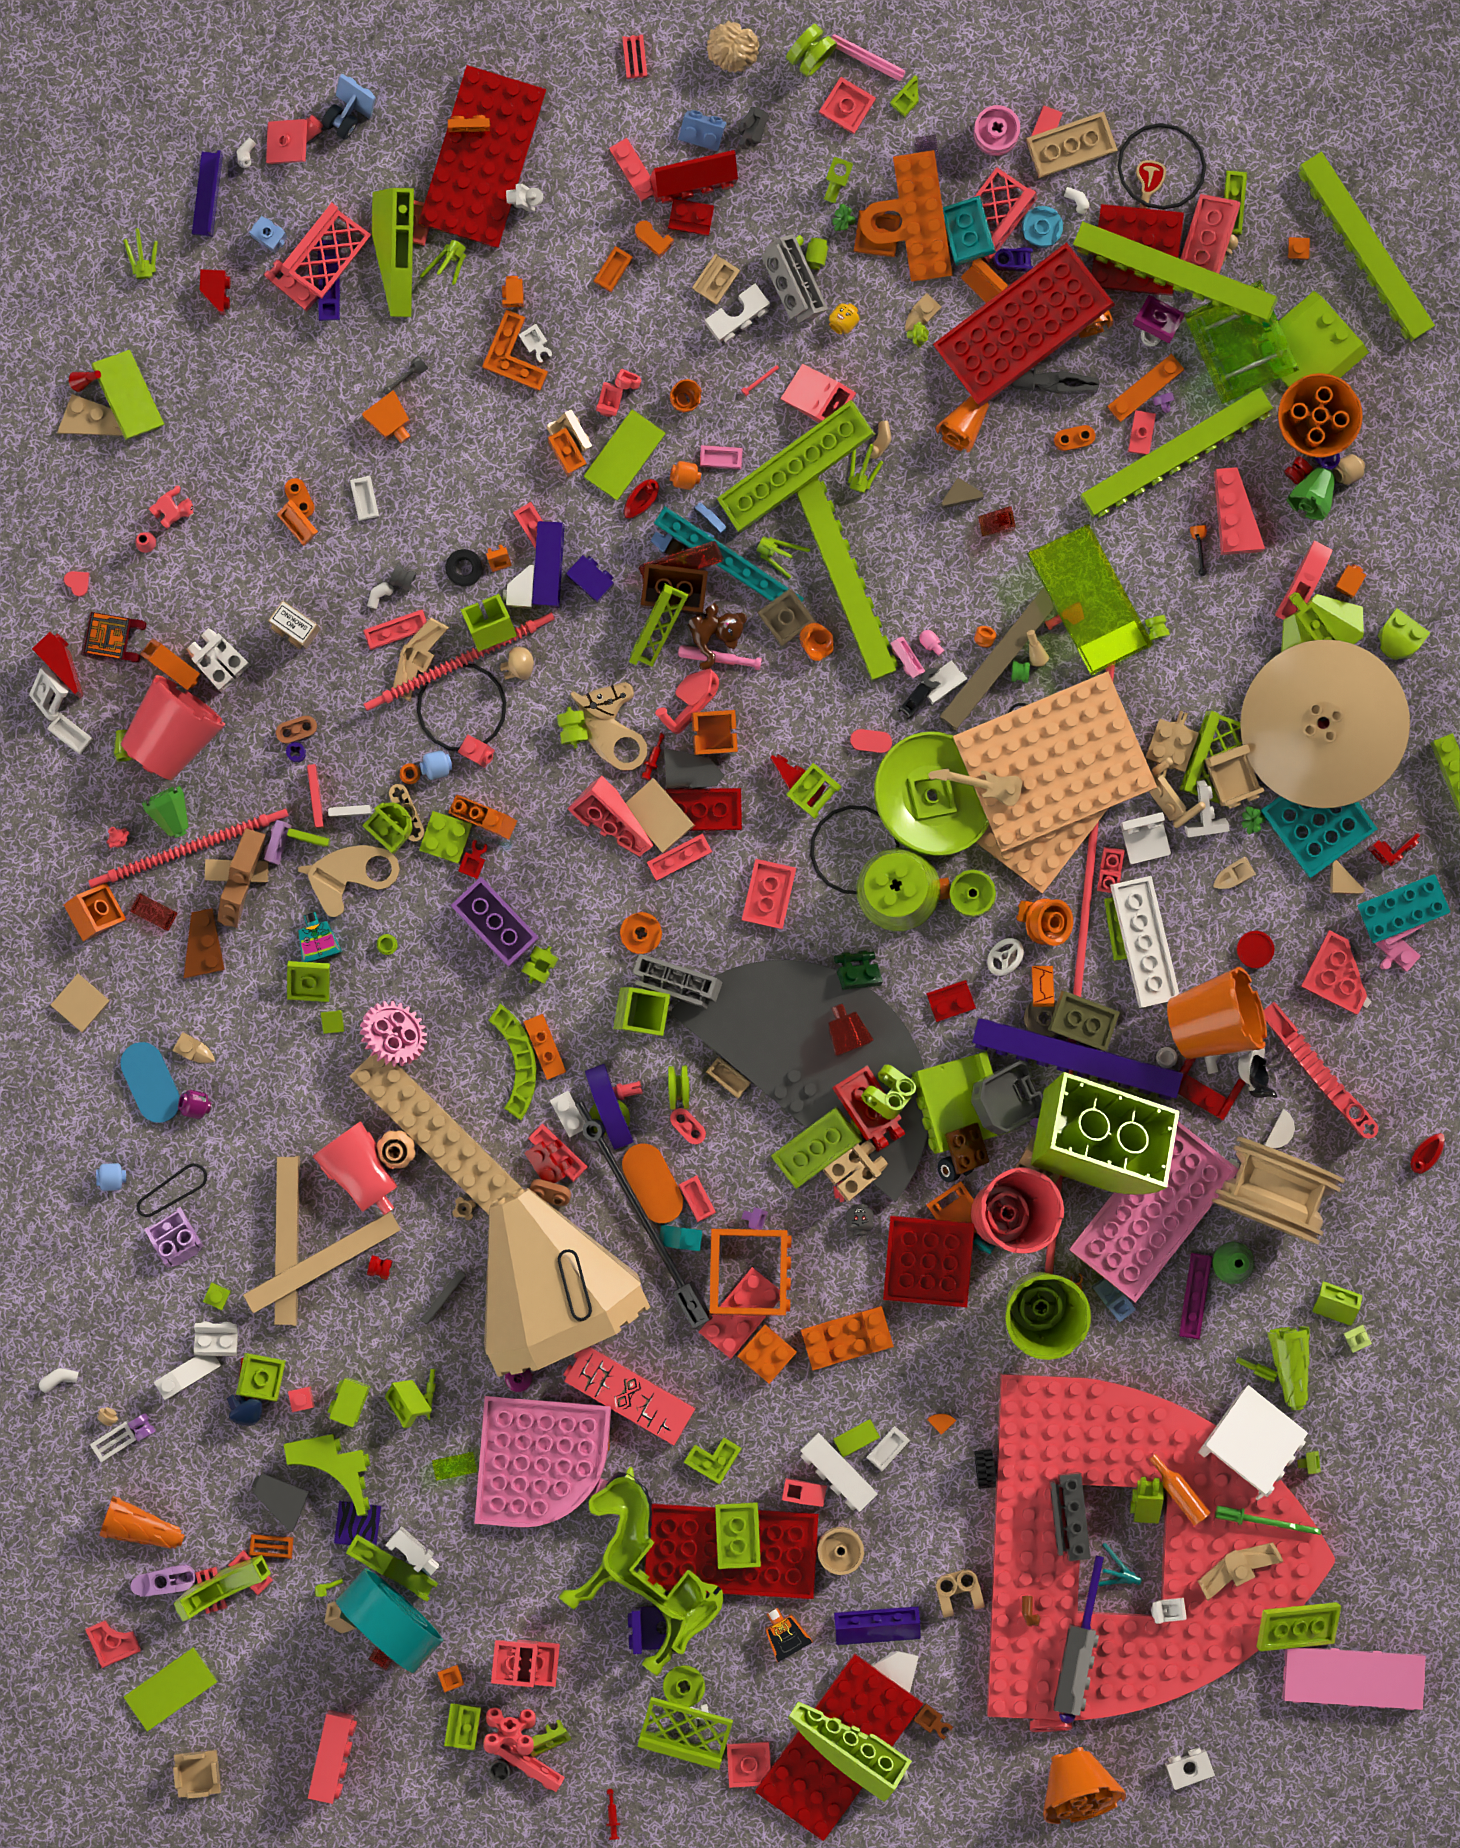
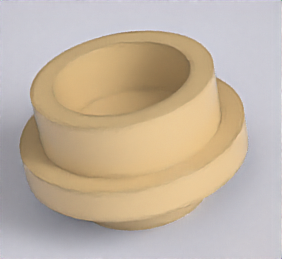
M106 1407L100 1408L98 1411L99 1415L97 1418L101 1423L112 1426L113 1423L118 1421L117 1413L113 1409Z

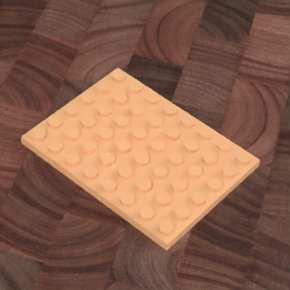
M1109 672L1100 674L953 736L970 777L986 780V776L981 774V771H987L997 777L1017 776L1022 780L1020 797L1014 806H1007L993 797L984 798L982 794H985L987 789L974 786L1001 853L1157 788Z

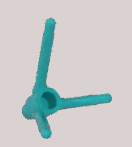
M1103 1543L1102 1546L1119 1565L1121 1571L1116 1572L1103 1569V1573L1118 1578L1101 1581L1098 1586L1124 1583L1140 1585L1142 1577L1136 1576L1134 1572L1129 1571L1106 1543Z

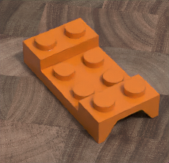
M882 1306L800 1329L812 1371L894 1347Z

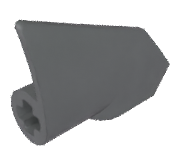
M668 748L664 749L666 789L715 787L725 776L710 758Z

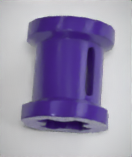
M292 742L286 748V755L293 762H301L306 757V749L302 744ZM293 748H296L297 750L301 748V750L299 751L301 755L299 757H297L296 755H294L293 757L291 756L293 754Z

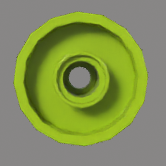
M817 24L811 25L796 40L785 57L792 65L801 63L799 71L807 78L812 76L824 64L837 46V42L830 36L822 39L823 30Z
M973 869L963 871L951 883V902L955 909L964 916L973 918L983 916L990 911L995 903V885L991 878L982 871ZM971 889H975L977 891V895L975 897L969 896V891Z

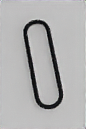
M565 1249L561 1251L557 1259L568 1304L573 1318L584 1321L591 1316L592 1307L577 1253L574 1250ZM566 1252H570L575 1256L589 1312L583 1318L577 1317L574 1313L564 1276L561 1256Z

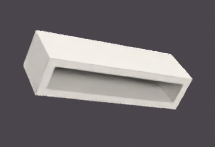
M819 1432L800 1449L803 1453L800 1457L808 1465L813 1463L818 1468L815 1472L822 1480L827 1478L832 1483L830 1488L838 1496L842 1493L847 1498L845 1503L853 1511L857 1509L860 1512L878 1494Z

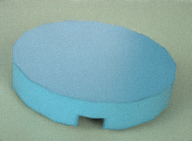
M1038 206L1030 210L1022 222L1024 238L1031 245L1038 248H1047L1054 245L1060 239L1063 232L1062 218L1055 209L1048 206Z

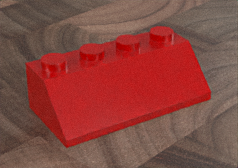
M735 150L654 168L650 176V183L655 202L666 204L678 197L688 199L693 197L695 193L702 192V195L714 192V189L722 188V190L733 188L734 184L738 181Z

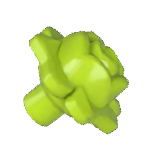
M917 322L913 326V330L907 331V338L913 339V344H916L918 348L928 340L929 331L921 322Z

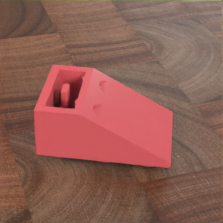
M802 364L780 399L820 423L847 402L853 401L856 397V392L840 382Z

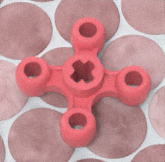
M496 1707L490 1708L487 1711V1724L490 1727H496L498 1732L485 1736L483 1745L486 1752L494 1754L499 1751L502 1744L508 1746L515 1744L517 1751L521 1755L531 1754L534 1748L533 1739L528 1735H522L521 1731L534 1727L536 1723L534 1711L525 1709L520 1712L517 1719L513 1717L504 1718L502 1711Z

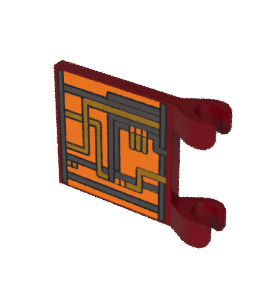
M91 612L83 653L138 663L140 661L139 654L126 652L130 629L145 630L147 623L139 619Z

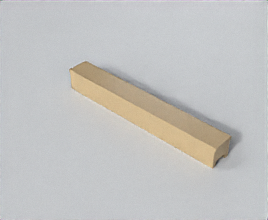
M300 1156L277 1157L275 1276L298 1264ZM298 1289L275 1301L274 1325L297 1326Z

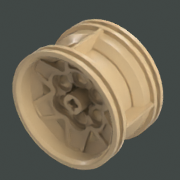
M1238 1136L1236 1141L1240 1144L1233 1147V1150L1236 1151V1156L1241 1162L1235 1178L1224 1181L1221 1190L1216 1189L1215 1193L1219 1196L1218 1198H1213L1211 1202L1284 1233L1319 1245L1320 1240L1317 1237L1318 1235L1323 1236L1324 1232L1320 1230L1323 1219L1318 1210L1324 1196L1341 1192L1338 1184H1344L1345 1179L1301 1159Z

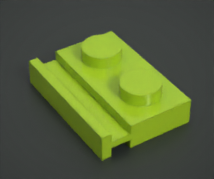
M450 1704L444 1746L475 1751L481 1707Z

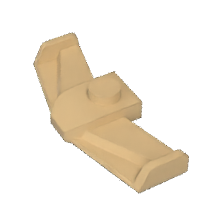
M430 617L413 638L403 646L399 654L400 659L393 683L394 689L397 688V685L401 686L402 682L407 683L408 679L412 681L413 677L417 678L418 671L422 673L425 671L427 673L436 656L428 651L450 627ZM409 690V694L405 692L402 698L411 702L413 691Z
M1273 1542L1238 1551L1234 1550L1226 1554L1218 1564L1198 1580V1583L1208 1601L1231 1580H1233L1237 1587L1255 1577L1252 1569L1284 1561Z

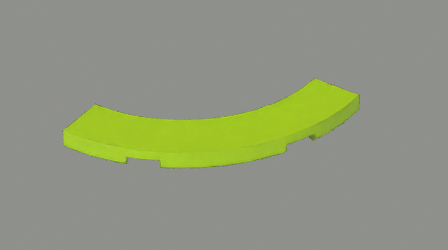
M499 1004L488 1021L505 1037L512 1051L515 1064L514 1087L504 1109L522 1120L530 1106L535 1090V1055L523 1026L507 1008Z

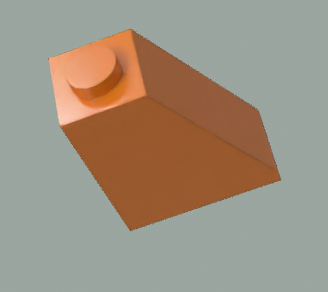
M152 638L140 653L143 658L186 690L193 688L197 684L200 673Z

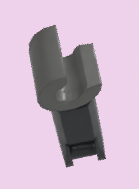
M930 668L924 672V683H919L898 712L902 711L907 715V719L915 713L931 693L930 688L941 685L939 681L932 682L930 680V675L938 673L939 669ZM910 700L916 704L913 709L907 705Z

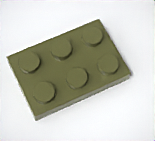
M1061 991L1048 1031L1106 1052L1120 1012L1069 992Z

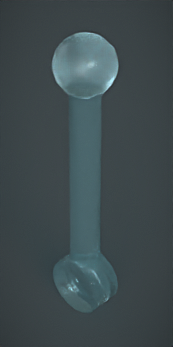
M476 831L470 832L472 839L479 838L501 845L506 850L512 847L509 841L502 842L480 835Z

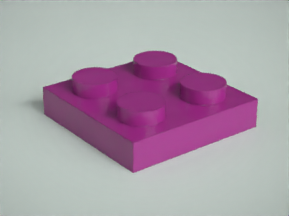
M1148 295L1132 325L1170 344L1186 314Z

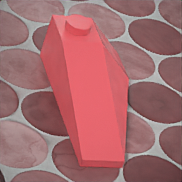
M602 775L591 783L568 807V810L582 824L589 827L592 823L601 829L599 834L605 837L607 834L616 837L618 845L639 857L653 846V843L618 791Z

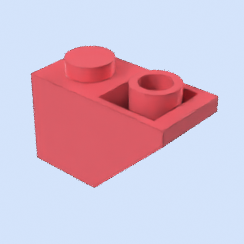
M785 1478L782 1500L823 1507L827 1485Z

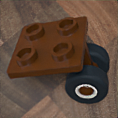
M977 1122L945 1134L951 1156L942 1158L937 1166L938 1173L945 1182L956 1181L961 1173L967 1176L974 1168L989 1163L986 1147Z

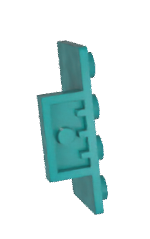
M1435 874L1357 905L1372 943L1379 942L1450 913L1449 906Z

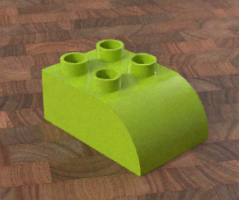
M1063 1072L1044 1089L1030 1165L1110 1192L1131 1195L1159 1192L1167 1188L1179 1111Z

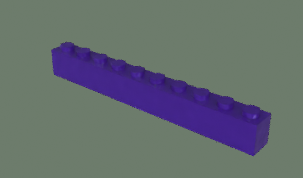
M979 1017L971 1041L975 1044V1048L987 1051L988 1047L996 1049V1054L1007 1056L1008 1053L1015 1054L1016 1059L1026 1062L1030 1058L1037 1060L1036 1064L1048 1067L1049 1064L1057 1066L1056 1070L1069 1073V1069L1077 1071L1078 1076L1089 1078L1090 1075L1098 1077L1097 1081L1107 1084L1111 1080L1118 1082V1087L1130 1089V1086L1139 1088L1138 1092L1150 1095L1151 1092L1159 1093L1158 1097L1166 1100H1171V1097L1177 1098L1183 1073Z

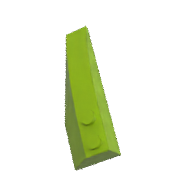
M799 1701L788 1716V1719L827 1760L883 1802L895 1791L912 1762L879 1737L873 1734H864L860 1732V1728L855 1726H846L835 1717L828 1718L823 1715V1712Z

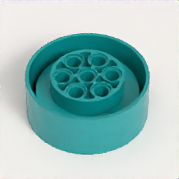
M367 1568L355 1578L335 1601L345 1616L373 1644L411 1673H415L443 1642L439 1632L413 1605L386 1581Z

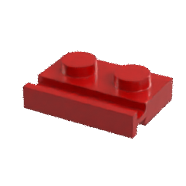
M674 198L668 229L709 236L714 205Z
M966 980L926 993L936 1022L976 1009Z

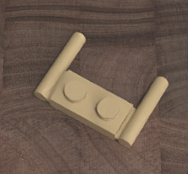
M1168 757L1150 770L1157 788L1149 791V793L1168 819L1173 821L1174 827L1179 828L1204 810L1206 805L1204 802H1199L1186 811V806L1163 775H1159L1173 764V760Z

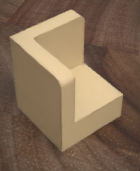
M336 1602L327 1604L324 1623L339 1633L357 1629L340 1610Z

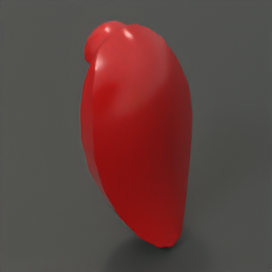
M647 479L631 491L624 506L623 513L625 518L633 519L646 512L652 506L659 492V484L656 480Z
M1442 1133L1429 1136L1417 1146L1410 1162L1413 1172L1424 1173L1438 1162L1445 1144V1138Z

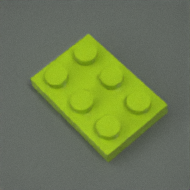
M758 1502L715 1504L718 1569L761 1567Z

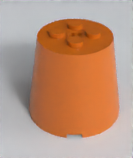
M1234 968L1168 1000L1167 1015L1172 1038L1180 1053L1186 1059L1254 1051L1265 1047L1266 1044L1263 1039L1267 1038V1027L1263 1007L1258 992H1253L1249 984L1252 982L1250 976L1243 968Z

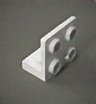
M1163 812L1124 821L1120 824L1130 864L1171 854L1163 824L1165 821Z

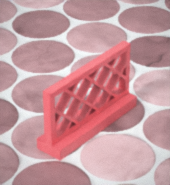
M996 167L974 197L979 195L981 197L983 193L992 192L993 202L985 203L983 207L994 206L995 216L987 217V222L996 220L997 227L994 231H990L995 251L997 252L1038 198L1036 192L1030 187L1028 189ZM997 175H1000L1005 179L1006 186L994 188L993 180ZM1018 188L1023 191L1019 198L1010 199L1009 189ZM1006 190L1008 200L996 202L994 192ZM1009 204L1008 213L998 216L996 206ZM996 253L981 259L988 264Z
M331 202L282 264L281 272L287 277L290 275L322 299L372 234L341 213L338 207ZM338 218L345 222L346 229L335 230L334 222ZM359 232L364 238L361 242L352 243L350 233ZM347 233L349 243L337 244L336 234ZM333 235L334 245L322 246L321 239L323 236ZM349 247L350 256L339 258L338 248ZM335 249L336 259L325 260L323 250ZM311 251H320L322 260L310 262L309 254ZM337 263L338 271L327 274L326 264ZM323 264L324 274L312 275L311 266ZM308 266L309 276L301 277L296 273L299 267ZM325 278L326 286L320 291L314 286L313 280Z

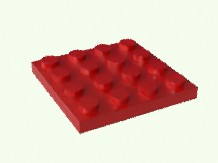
M1101 204L1098 227L1178 258L1184 212ZM1096 256L1093 258L1091 274L1103 289L1173 296L1174 290L1171 285H1158L1153 282V278L1146 276V279L1134 275L1135 271L1130 269L1122 271L1117 269L1112 262L1108 261L1107 264L1097 261L1095 259Z
M890 1215L883 1300L967 1308L974 1223Z

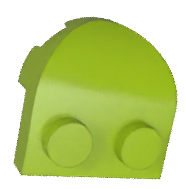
M1396 608L1378 633L1381 644L1380 649L1391 659H1409L1421 647L1430 632Z
M394 802L381 803L374 808L375 812L362 826L392 854H395L411 835L412 820L403 806Z

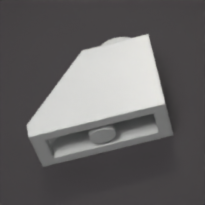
M529 565L509 582L507 590L503 589V602H506L507 608L532 609L534 565Z

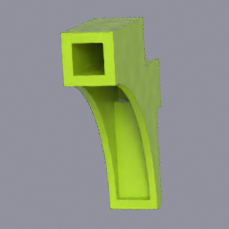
M334 1434L283 1444L288 1466H310L329 1473L349 1493L356 1508L357 1516L368 1515L367 1510H370V1503L368 1497H364L363 1489H366V1482L364 1476L361 1477L360 1473L368 1472L367 1467L371 1466L369 1454H365L364 1450L339 1454V1451L342 1450L341 1441Z

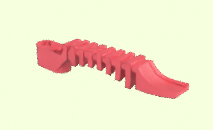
M1272 1002L1263 1011L1266 1023L1274 1031L1280 1042H1283L1284 1047L1292 1053L1293 1058H1296L1298 1064L1305 1069L1304 1071L1307 1075H1310L1311 1080L1318 1085L1320 1091L1324 1092L1325 1097L1332 1102L1331 1104L1338 1109L1355 1132L1362 1138L1370 1139L1375 1137L1378 1133L1377 1123L1364 1107L1344 1089V1085L1336 1081L1338 1080L1337 1077L1330 1074L1331 1070L1323 1065L1322 1059L1317 1058L1318 1054L1310 1049L1311 1045L1303 1041L1305 1037L1297 1033L1298 1029L1275 1002ZM1352 1107H1356L1359 1111L1356 1118H1351L1349 1115ZM1364 1125H1371L1369 1128L1370 1133L1363 1132L1365 1130Z

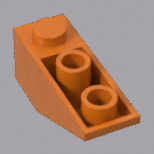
M457 794L448 812L450 815L508 840L517 823V820L502 812Z

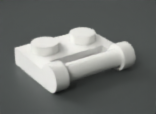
M47 665L40 668L29 695L48 720L54 721L59 715L58 709L63 698L67 696L69 688L60 683L57 676ZM55 692L56 695H55L54 700H53V702H52V704H51V706H50V705H49V702H50V700H51V698H52L53 693Z

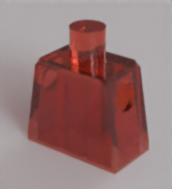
M843 1003L831 1008L836 1020L828 1022V1028L835 1057L874 1041L857 1012L847 1015Z

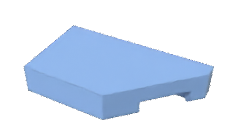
M698 503L694 507L720 535L726 531V526L710 509H707L702 503Z

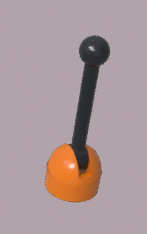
M1191 526V536L1198 542L1200 562L1198 573L1200 576H1205L1207 571L1204 568L1202 540L1206 537L1207 526Z

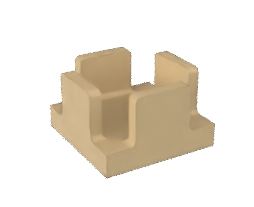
M217 1750L174 1755L175 1766L173 1767L175 1789L178 1790V1798L207 1797L210 1794L221 1793Z

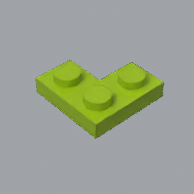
M723 1437L713 1455L694 1444L684 1463L720 1485L742 1448Z

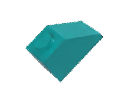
M661 1225L659 1238L665 1247L700 1251L703 1230Z

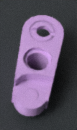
M182 1564L137 1575L131 1582V1590L134 1594L140 1595V1597L185 1591L194 1585L196 1574L191 1566ZM180 1574H187V1580L181 1581L179 1578ZM158 1576L166 1578L167 1584L165 1587L157 1585L156 1579Z

